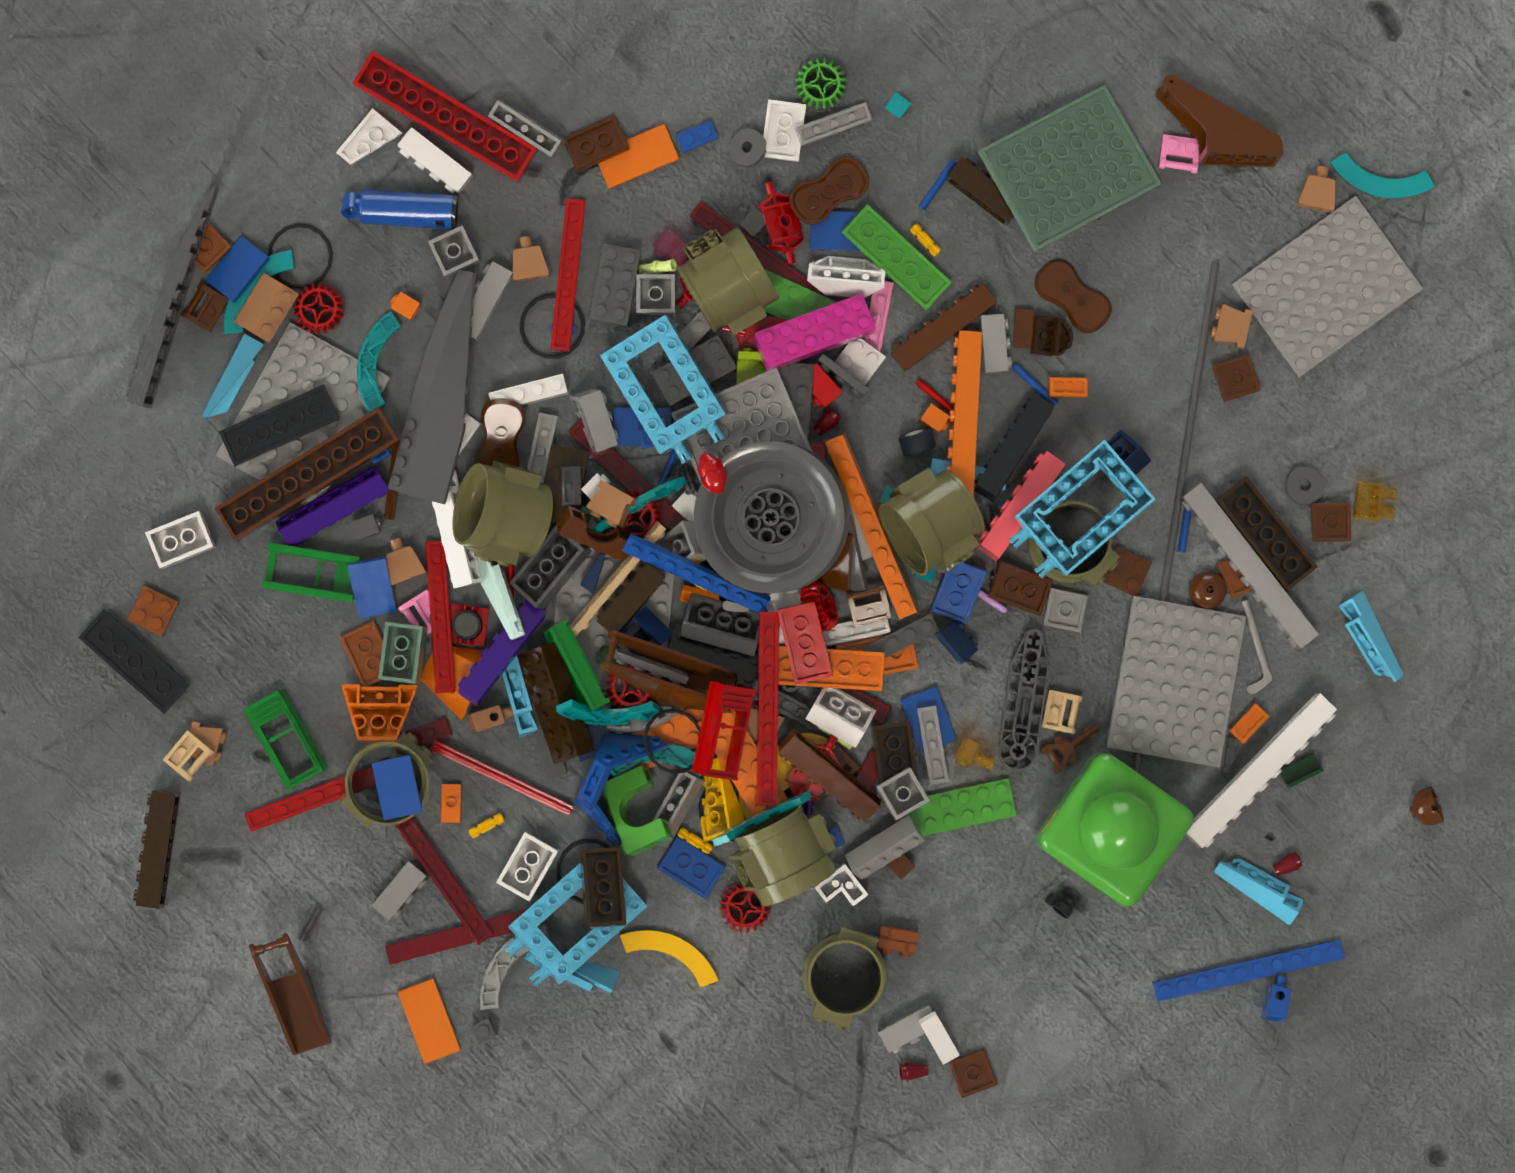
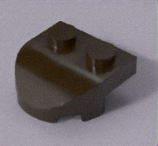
M1035 315L1030 354L1060 356L1067 349L1071 348L1073 331L1064 319Z

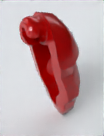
M702 453L697 468L701 482L710 492L721 494L727 481V474L720 459L715 458L713 455Z

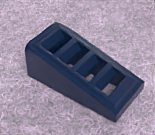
M604 554L599 555L581 582V586L591 593L595 592L605 561Z

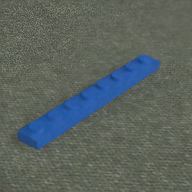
M630 534L623 547L622 552L757 613L764 612L770 602V596L742 589L724 579L717 572L636 535Z

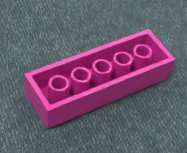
M861 293L755 332L753 339L765 369L769 371L776 367L778 369L874 334L876 326Z

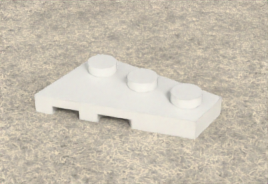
M372 108L336 153L350 165H353L403 133Z

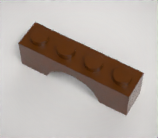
M567 506L556 522L558 533L564 538H570L580 545H586L597 552L608 554L613 559L625 561L629 555L622 552L630 534H633L619 527L608 532L592 531L587 527L585 513L571 506Z

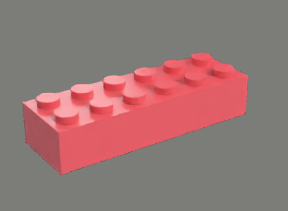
M1046 451L1044 455L1040 453L1032 464L1035 468L1033 470L1029 469L1022 478L1023 485H1017L1010 495L1013 499L1011 501L1007 500L1000 509L1001 516L996 515L988 526L991 528L989 533L985 531L978 540L980 546L977 549L994 561L1000 558L1010 544L1008 539L1013 537L1022 527L1014 517L1048 489L1066 465L1050 452Z

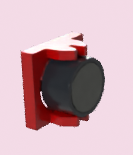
M451 604L452 643L485 647L489 609Z

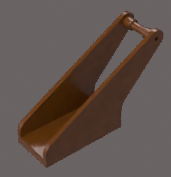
M1173 74L1165 76L1163 79L1164 86L1157 89L1156 97L1196 139L1199 150V165L1275 167L1283 155V143L1277 134Z
M611 630L608 632L609 649L604 661L600 663V669L649 693L653 697L654 702L659 706L704 710L710 681L737 686V675L731 669L619 631ZM618 643L648 659L687 672L689 676L687 684L680 683L678 685L669 681V678L664 676L658 679L614 664V654ZM724 709L723 713H730L731 709Z
M284 933L283 937L264 945L254 946V944H250L251 955L292 1054L296 1055L330 1044L331 1039L309 971L304 969L288 934ZM286 946L297 973L272 981L259 955L264 954L265 951Z

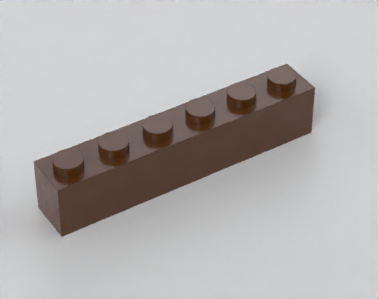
M984 284L973 286L968 290L969 295L965 298L963 296L957 298L953 302V307L950 309L944 308L938 313L939 317L934 321L932 318L922 325L924 328L921 331H913L907 336L909 340L903 344L900 341L892 347L893 352H891V356L904 373L997 303Z
M795 729L779 744V755L783 760H789L794 764L793 766L798 772L805 773L813 784L820 785L828 796L832 795L837 799L840 806L843 808L847 807L856 819L866 822L881 807L879 797Z

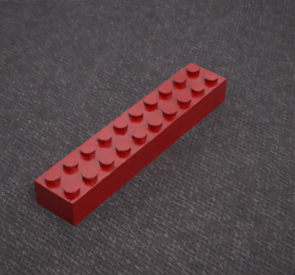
M371 51L353 81V85L357 89L518 184L538 152L537 148L374 51Z

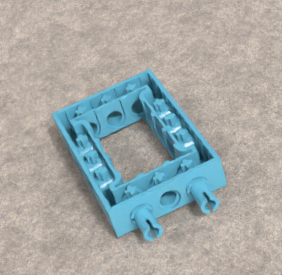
M668 315L662 316L600 355L659 454H665L669 450L674 449L681 463L684 464L687 460L693 458L684 445L685 441L703 429H707L715 444L725 438L716 423L719 419L728 415ZM658 342L699 407L667 428L666 421L660 417L654 407L655 403L644 390L646 388L640 384L635 376V370L627 364V361L639 357L640 353L648 348L655 347V344Z
M1104 440L1014 517L1022 526V529L1008 540L1012 544L1015 540L1019 539L1013 545L1016 549L1028 538H1032L1047 555V559L1034 569L1036 573L1044 569L1039 574L1042 579L1054 567L1058 568L1064 576H1067L1151 504L1155 498ZM1101 469L1126 499L1068 548L1051 531L1049 524L1047 525L1043 518Z
M580 863L508 926L516 935V938L503 948L504 951L507 953L513 948L508 953L512 958L524 946L542 966L529 977L531 981L539 977L533 983L536 987L549 975L558 984H561L625 927L594 928L564 955L557 950L537 927L582 887ZM623 879L627 925L647 905Z

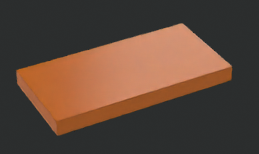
M665 124L627 139L626 142L630 150L598 163L608 188L611 189L678 161L679 157Z
M885 636L836 645V649L863 651L862 648ZM914 644L884 658L883 675L919 668Z
M434 978L398 991L424 1064L461 1051Z

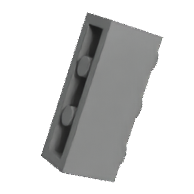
M1004 314L981 315L984 373H1008V368H1012L1011 356H1007V349H1010V339L1006 337L1005 330L1009 329L1008 318H1004Z
M408 861L371 906L388 920L396 919L403 911L400 909L403 904H409L415 897L413 892L417 888L421 889L426 884L427 880L425 878L427 874L413 862Z
M929 1004L878 1031L889 1053L893 1051L895 1054L904 1049L903 1045L909 1042L912 1045L921 1040L920 1036L925 1034L918 1020L932 1013Z

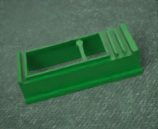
M275 543L268 544L269 557L265 581L262 580L261 588L353 603L354 594L347 563L358 562L360 557ZM277 553L319 560L316 581L314 582L315 587L274 582L273 577ZM322 560L337 563L333 591L317 589L320 585L319 576Z
M565 620L549 628L542 635L547 644L555 642L564 660L578 703L588 706L590 711L606 705L610 700L608 698L605 699V692L602 693V687L599 688V681L570 625H566L568 620Z
M284 688L273 692L244 709V714L288 791L316 774L329 769ZM285 713L293 727L275 737H270L268 740L261 726ZM294 729L315 767L290 779L270 742H275L277 738Z

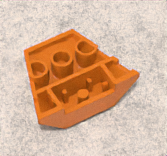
M452 646L455 693L435 694L433 653H431L422 671L421 681L463 721L471 702L458 694V684L464 676L468 677L471 673L469 671L471 666L481 660V654L484 650Z
M341 684L358 741H397L418 685L361 687L360 684Z

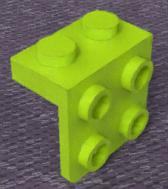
M743 348L742 351H738L736 385L767 372L759 352H753L751 348Z

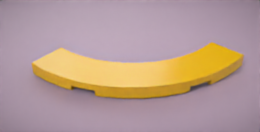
M639 930L620 935L626 953L638 950L664 952L684 963L694 974L700 987L719 981L708 960L694 946L677 936L651 930Z

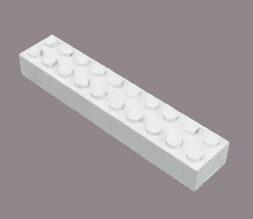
M1321 693L1314 694L1193 819V824L1186 835L1198 847H1209L1215 840L1213 837L1217 833L1221 834L1228 827L1226 823L1230 819L1235 820L1242 813L1240 809L1254 801V795L1257 791L1262 792L1269 785L1267 781L1270 778H1276L1282 772L1280 768L1284 764L1288 765L1296 757L1294 753L1297 750L1302 751L1309 744L1307 740L1310 737L1317 736L1322 731L1321 726L1326 722L1329 723L1336 716L1334 712L1337 709Z

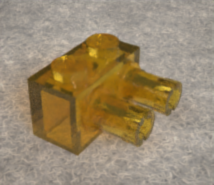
M1357 481L1353 519L1380 522V518L1394 519L1395 514H1389V512L1395 513V508L1383 507L1382 499L1396 500L1397 495H1391V493H1397V489L1385 488L1384 483Z
M962 737L953 758L957 759L955 763L965 768L968 765L977 764L992 770L996 760L981 754L980 748L982 745L966 737Z

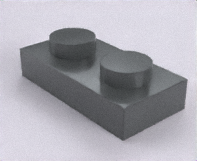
M562 467V506L581 505L580 467Z

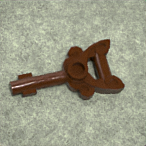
M1095 724L1091 727L1090 725L1083 729L1084 732L1072 741L1056 737L1054 744L1044 746L1039 750L1043 754H1047L1053 761L1056 774L1064 769L1067 762H1075V747L1096 735L1095 733L1099 729ZM1054 749H1058L1062 752V761L1055 753Z

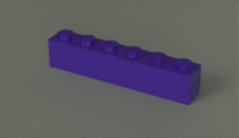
M375 465L277 520L275 523L288 546L298 545L302 540L317 534L327 526L333 525L339 519L347 517L355 510L367 506L371 501L383 497L390 490Z
M528 600L524 604L520 603L517 607L525 635L511 640L505 629L502 633L498 632L492 640V646L490 648L486 647L482 652L481 660L471 666L469 670L471 673L468 677L464 676L459 682L458 694L475 706L480 704L545 619L546 612L535 608Z

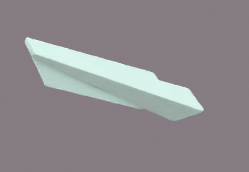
M478 557L483 581L480 583L509 638L514 640L525 635L504 570L499 564L494 566L493 560L487 562Z

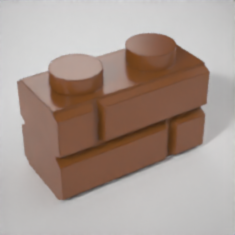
M880 925L877 948L880 949L881 953L892 954V951H897L899 956L911 957V954L915 955L919 931Z

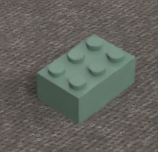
M385 622L378 679L421 685L428 627Z

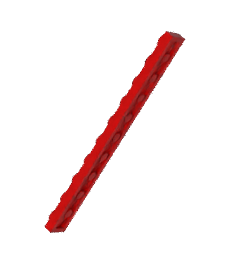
M759 612L756 805L776 806L779 662V617L777 612Z

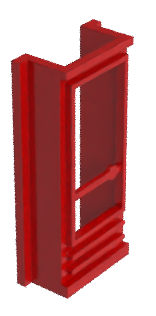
M710 681L692 767L693 773L706 777L738 781L737 775L754 694L756 695L757 690L747 686L737 687ZM724 709L737 710L734 726L726 725L725 723L721 724ZM720 727L722 729H733L725 771L712 769Z

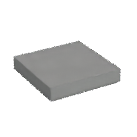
M1050 588L1043 625L1081 633L1088 595Z

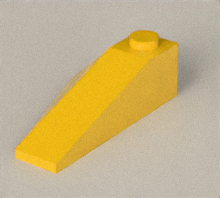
M715 758L712 769L725 771L719 758ZM704 776L705 798H702L704 816H701L704 842L712 841L718 835L745 820L731 781L728 779Z

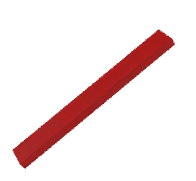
M566 198L551 350L570 352L586 200Z
M426 541L425 554L435 694L455 693L446 554L441 541Z
M372 766L355 772L352 775V788L355 793L376 785ZM345 776L245 813L251 832L340 799L346 792Z

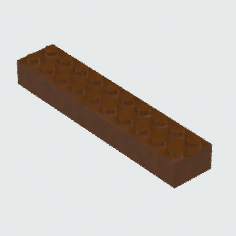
M377 408L214 509L232 539L238 542L400 443V439L382 410Z

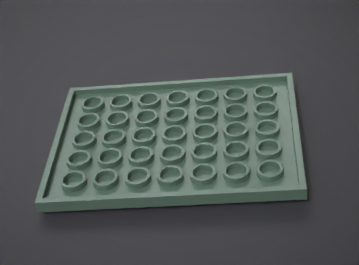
M1105 85L978 151L979 156L1034 252L1161 185L1159 178Z

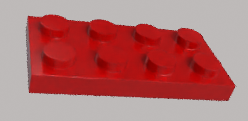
M815 600L777 609L795 685L833 676Z

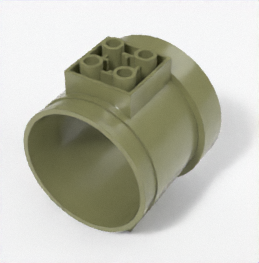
M738 227L722 236L717 229L714 231L710 230L702 238L689 242L683 248L689 260L683 265L677 266L676 269L713 332L727 325L733 335H736L765 318L767 315L763 308L780 299L767 273Z
M493 461L492 466L480 463L473 465L461 482L454 504L452 531L455 541L460 545L468 546L469 550L474 552V556L479 557L481 560L487 562L493 560L503 566L509 567V564L516 565L520 554L525 557H532L541 548L550 527L553 511V496L550 487L547 484L540 483L542 476L529 469L498 461Z
M930 468L925 469L899 485L889 495L891 499L879 506L880 523L892 548L904 564L920 576H924L934 569H937L939 573L944 570L949 572L959 563L970 559L972 555L977 553L975 549L980 546L975 538L983 535L985 531L981 511L972 494L958 477L946 470L934 476Z
M1074 500L1062 501L1051 511L1053 512L1065 507H1074L1088 512L1097 522L1104 518L1103 514L1095 507ZM1112 537L1104 543L1100 559L1089 571L1064 576L1061 571L1053 568L1045 577L1059 583L1085 581L1091 587L1095 584L1097 586L1106 579L1104 574L1108 570L1110 572L1113 571L1120 563L1117 561L1120 556L1111 549ZM1028 538L1029 556L1037 568L1045 561V558L1037 543L1032 538Z
M403 731L397 741H372L364 745L357 751L347 767L345 775L346 792L340 797V803L368 829L373 824L386 826L400 824L415 815L412 814L384 821L381 810L368 807L356 796L352 788L353 771L359 760L370 751L391 747L402 750L408 755L410 754L420 771V781L417 790L421 808L427 799L429 792L427 767L433 762L432 752L424 745L420 747L417 744L419 742L418 739L410 732L406 734Z
M800 805L772 816L770 819L752 826L734 838L739 846V851L730 855L729 858L745 891H755L762 906L773 905L794 897L823 882L836 872L837 869L829 852L836 849L834 845L835 839L831 833H828L824 817L820 816V814L805 815L803 807Z
M841 925L838 933L821 939L810 950L804 963L803 979L806 991L815 1003L812 1016L815 1017L816 1021L826 1024V1021L832 1022L834 1027L842 1030L845 1027L850 1028L853 1016L867 1011L880 998L886 983V967L880 952L876 948L879 940L878 937ZM841 943H850L863 947L873 955L879 967V982L872 997L863 1005L847 1010L836 1009L825 1004L815 994L811 985V971L818 956L827 948Z

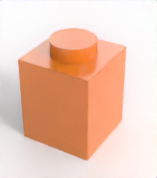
M401 291L399 295L395 294L390 302L392 310L410 321L414 319L422 306L419 302Z
M930 404L920 419L922 423L937 433L941 430L945 432L951 423L948 421L950 416L933 404Z

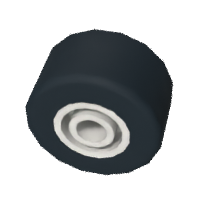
M928 427L909 431L898 439L904 456L918 455L936 446L932 430Z

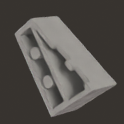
M588 389L569 396L571 402L575 401L579 411L576 414L578 418L581 417L583 431L591 451L599 452L618 445V434L611 424V421H613L612 415L606 409L605 403H607L605 394L601 390Z

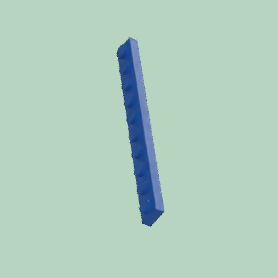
M1339 939L1153 982L1156 1000L1159 1002L1342 960L1345 957L1341 940Z

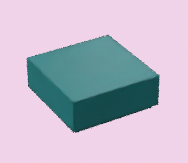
M896 92L884 108L900 120L911 103Z

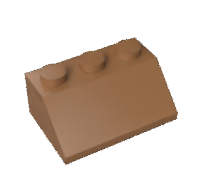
M262 273L233 322L269 343L299 294L267 274Z

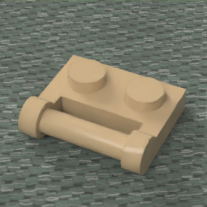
M1049 690L1041 727L1075 734L1079 703L1082 702L1083 697ZM1068 699L1072 700L1066 727L1062 726V721Z
M187 730L163 761L191 782L196 771L215 752ZM198 748L203 750L187 771L182 768Z

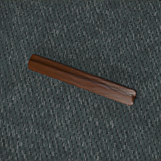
M399 444L392 447L388 486ZM390 490L387 492L385 519H395L397 491Z

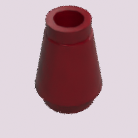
M832 408L825 410L813 429L822 436L839 424L841 417Z
M1295 852L1293 854L1289 853L1273 865L1277 876L1297 871L1303 864Z
M904 1062V1064L899 1066L901 1080L910 1081L928 1076V1065Z

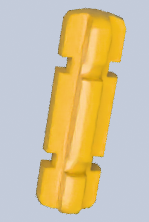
M919 224L911 227L910 232L917 236L919 242L926 249H929V253L935 257L940 253L941 249L939 246L934 244V241L925 231H922Z
M498 813L493 816L494 818H489L478 824L477 827L469 829L470 836L474 839L480 836L481 833L483 834L496 827L497 824L500 825L505 821L503 815Z
M684 827L679 830L678 837L686 839V842L698 849H702V852L710 853L713 848L711 844L705 843L703 839L692 832L689 833V830Z

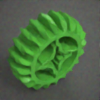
M816 58L815 65L809 60L810 67L808 68L806 65H803L802 68L805 72L798 71V75L802 77L796 78V82L801 84L796 85L795 88L796 90H802L798 93V97L805 95L802 102L805 103L809 100L808 107L810 108L813 103H816V110L819 109V104H823V110L827 108L826 103H829L831 108L834 107L832 101L834 100L836 103H839L840 99L837 96L844 97V93L840 90H846L847 86L841 84L847 82L846 78H840L844 75V71L837 72L840 69V65H836L833 68V60L830 61L829 65L826 64V58L823 59V63H820L819 58ZM822 69L831 72L836 79L826 78L823 75ZM816 70V79L810 81V83H805L807 76ZM819 75L821 76L822 82L826 83V85H824L823 93L821 91L820 86L816 85V83H818L819 81ZM832 85H837L835 92L826 98V89L832 87ZM807 89L817 90L820 98L810 95Z

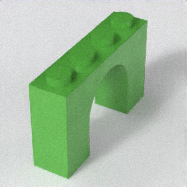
M642 765L606 781L602 791V796L609 805V815L616 824L614 829L621 838V848L624 853L630 856H636L674 838L668 821L659 818L641 827H633L627 819L626 809L630 799L637 793L655 786L649 769Z

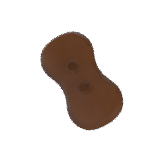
M852 157L838 158L819 178L796 185L789 196L790 206L802 222L810 225L821 223L840 203L854 200L864 195L869 187V177L864 167Z
M1053 259L1047 262L1037 273L1034 286L1039 296L1061 307L1077 330L1084 333H1093L1108 321L1112 312L1110 300L1104 293L1090 288L1083 283L1071 263L1063 259Z
M493 399L485 404L481 411L483 441L476 453L475 464L480 463L492 466L493 461H498L519 467L517 439L526 421L525 411L519 403L509 399Z

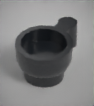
M1051 893L1045 900L1046 904L1051 906L1056 913L1065 919L1071 916L1075 903L1064 895L1059 899Z

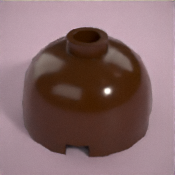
M1204 571L1195 575L1188 587L1189 597L1196 606L1203 609H1213L1225 600L1227 585L1219 574L1212 571Z
M1432 786L1418 791L1412 799L1413 806L1410 807L1412 817H1417L1420 823L1429 826L1437 825L1444 821L1440 804L1438 805L1437 795Z

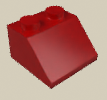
M815 364L812 402L819 409L822 407L826 410L842 395V391L818 364Z

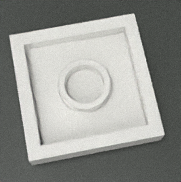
M860 338L848 343L835 363L865 386L886 359V356Z

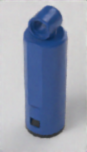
M364 189L361 192V196L353 192L346 193L343 196L341 214L347 219L359 217L362 224L453 230L457 227L458 195Z

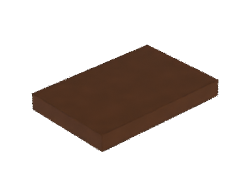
M614 115L562 138L566 141L564 143L577 173L630 150Z
M848 534L844 548L833 566L817 579V581L824 583L826 587L845 591L851 589L852 534Z
M1000 561L987 597L1041 616L1053 580L1046 577L1042 579L1038 574Z

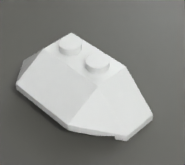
M827 256L816 262L809 263L807 281L825 295L853 297L862 293L865 298L884 288L885 270L880 269L867 259Z

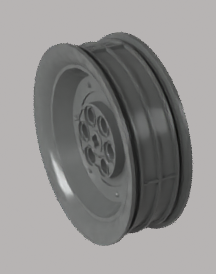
M776 441L747 444L722 457L720 460L727 474L724 491L721 494L712 493L701 483L694 506L696 538L704 557L711 567L730 583L742 589L758 593H780L796 590L811 584L823 576L840 556L847 540L850 525L847 495L834 470L822 458L810 450L794 444ZM774 493H778L781 496L778 504L772 502V495ZM756 499L762 501V507L759 510L753 506V502ZM789 506L795 509V514L792 517L786 514V509ZM769 513H770V514H774V513L776 514V516H775L776 520H775V521H770V522H769V520H768V519L770 518V517L768 516ZM751 518L758 520V526L755 529L749 525ZM784 525H788L791 528V533L788 536L782 534L781 530ZM766 531H770L773 535L772 540L769 542L763 538V534Z

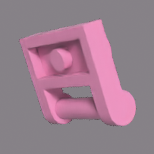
M1163 134L1158 168L1165 169L1166 167L1187 170L1197 174L1199 150L1196 139ZM1166 155L1192 159V164L1166 160Z
M425 590L401 605L398 609L401 613H404L411 625L420 626L410 610V607L414 605L428 627V635L431 633L428 590Z

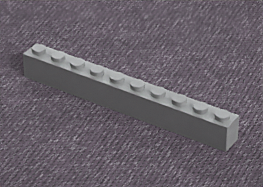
M1198 483L1181 497L1183 500L1181 503L1187 511H1192L1195 515L1193 519L1199 526L1203 525L1206 529L1205 535L1211 542L1214 540L1218 545L1216 548L1223 557L1227 556L1230 560L1229 566L1234 572L1238 571L1242 576L1240 578L1242 583L1246 587L1250 586L1253 589V597L1257 602L1261 601L1264 604V611L1270 618L1272 616L1275 618L1277 628L1282 633L1285 631L1289 636L1287 640L1293 648L1301 649L1319 635L1204 485Z

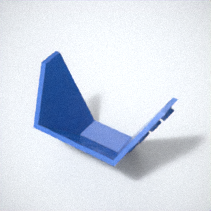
M604 733L574 800V803L608 836L607 839L614 846L616 844L621 846V838L601 811L597 802L612 768L648 756L644 748L642 735ZM647 736L648 748L651 754L669 747V744L661 738Z

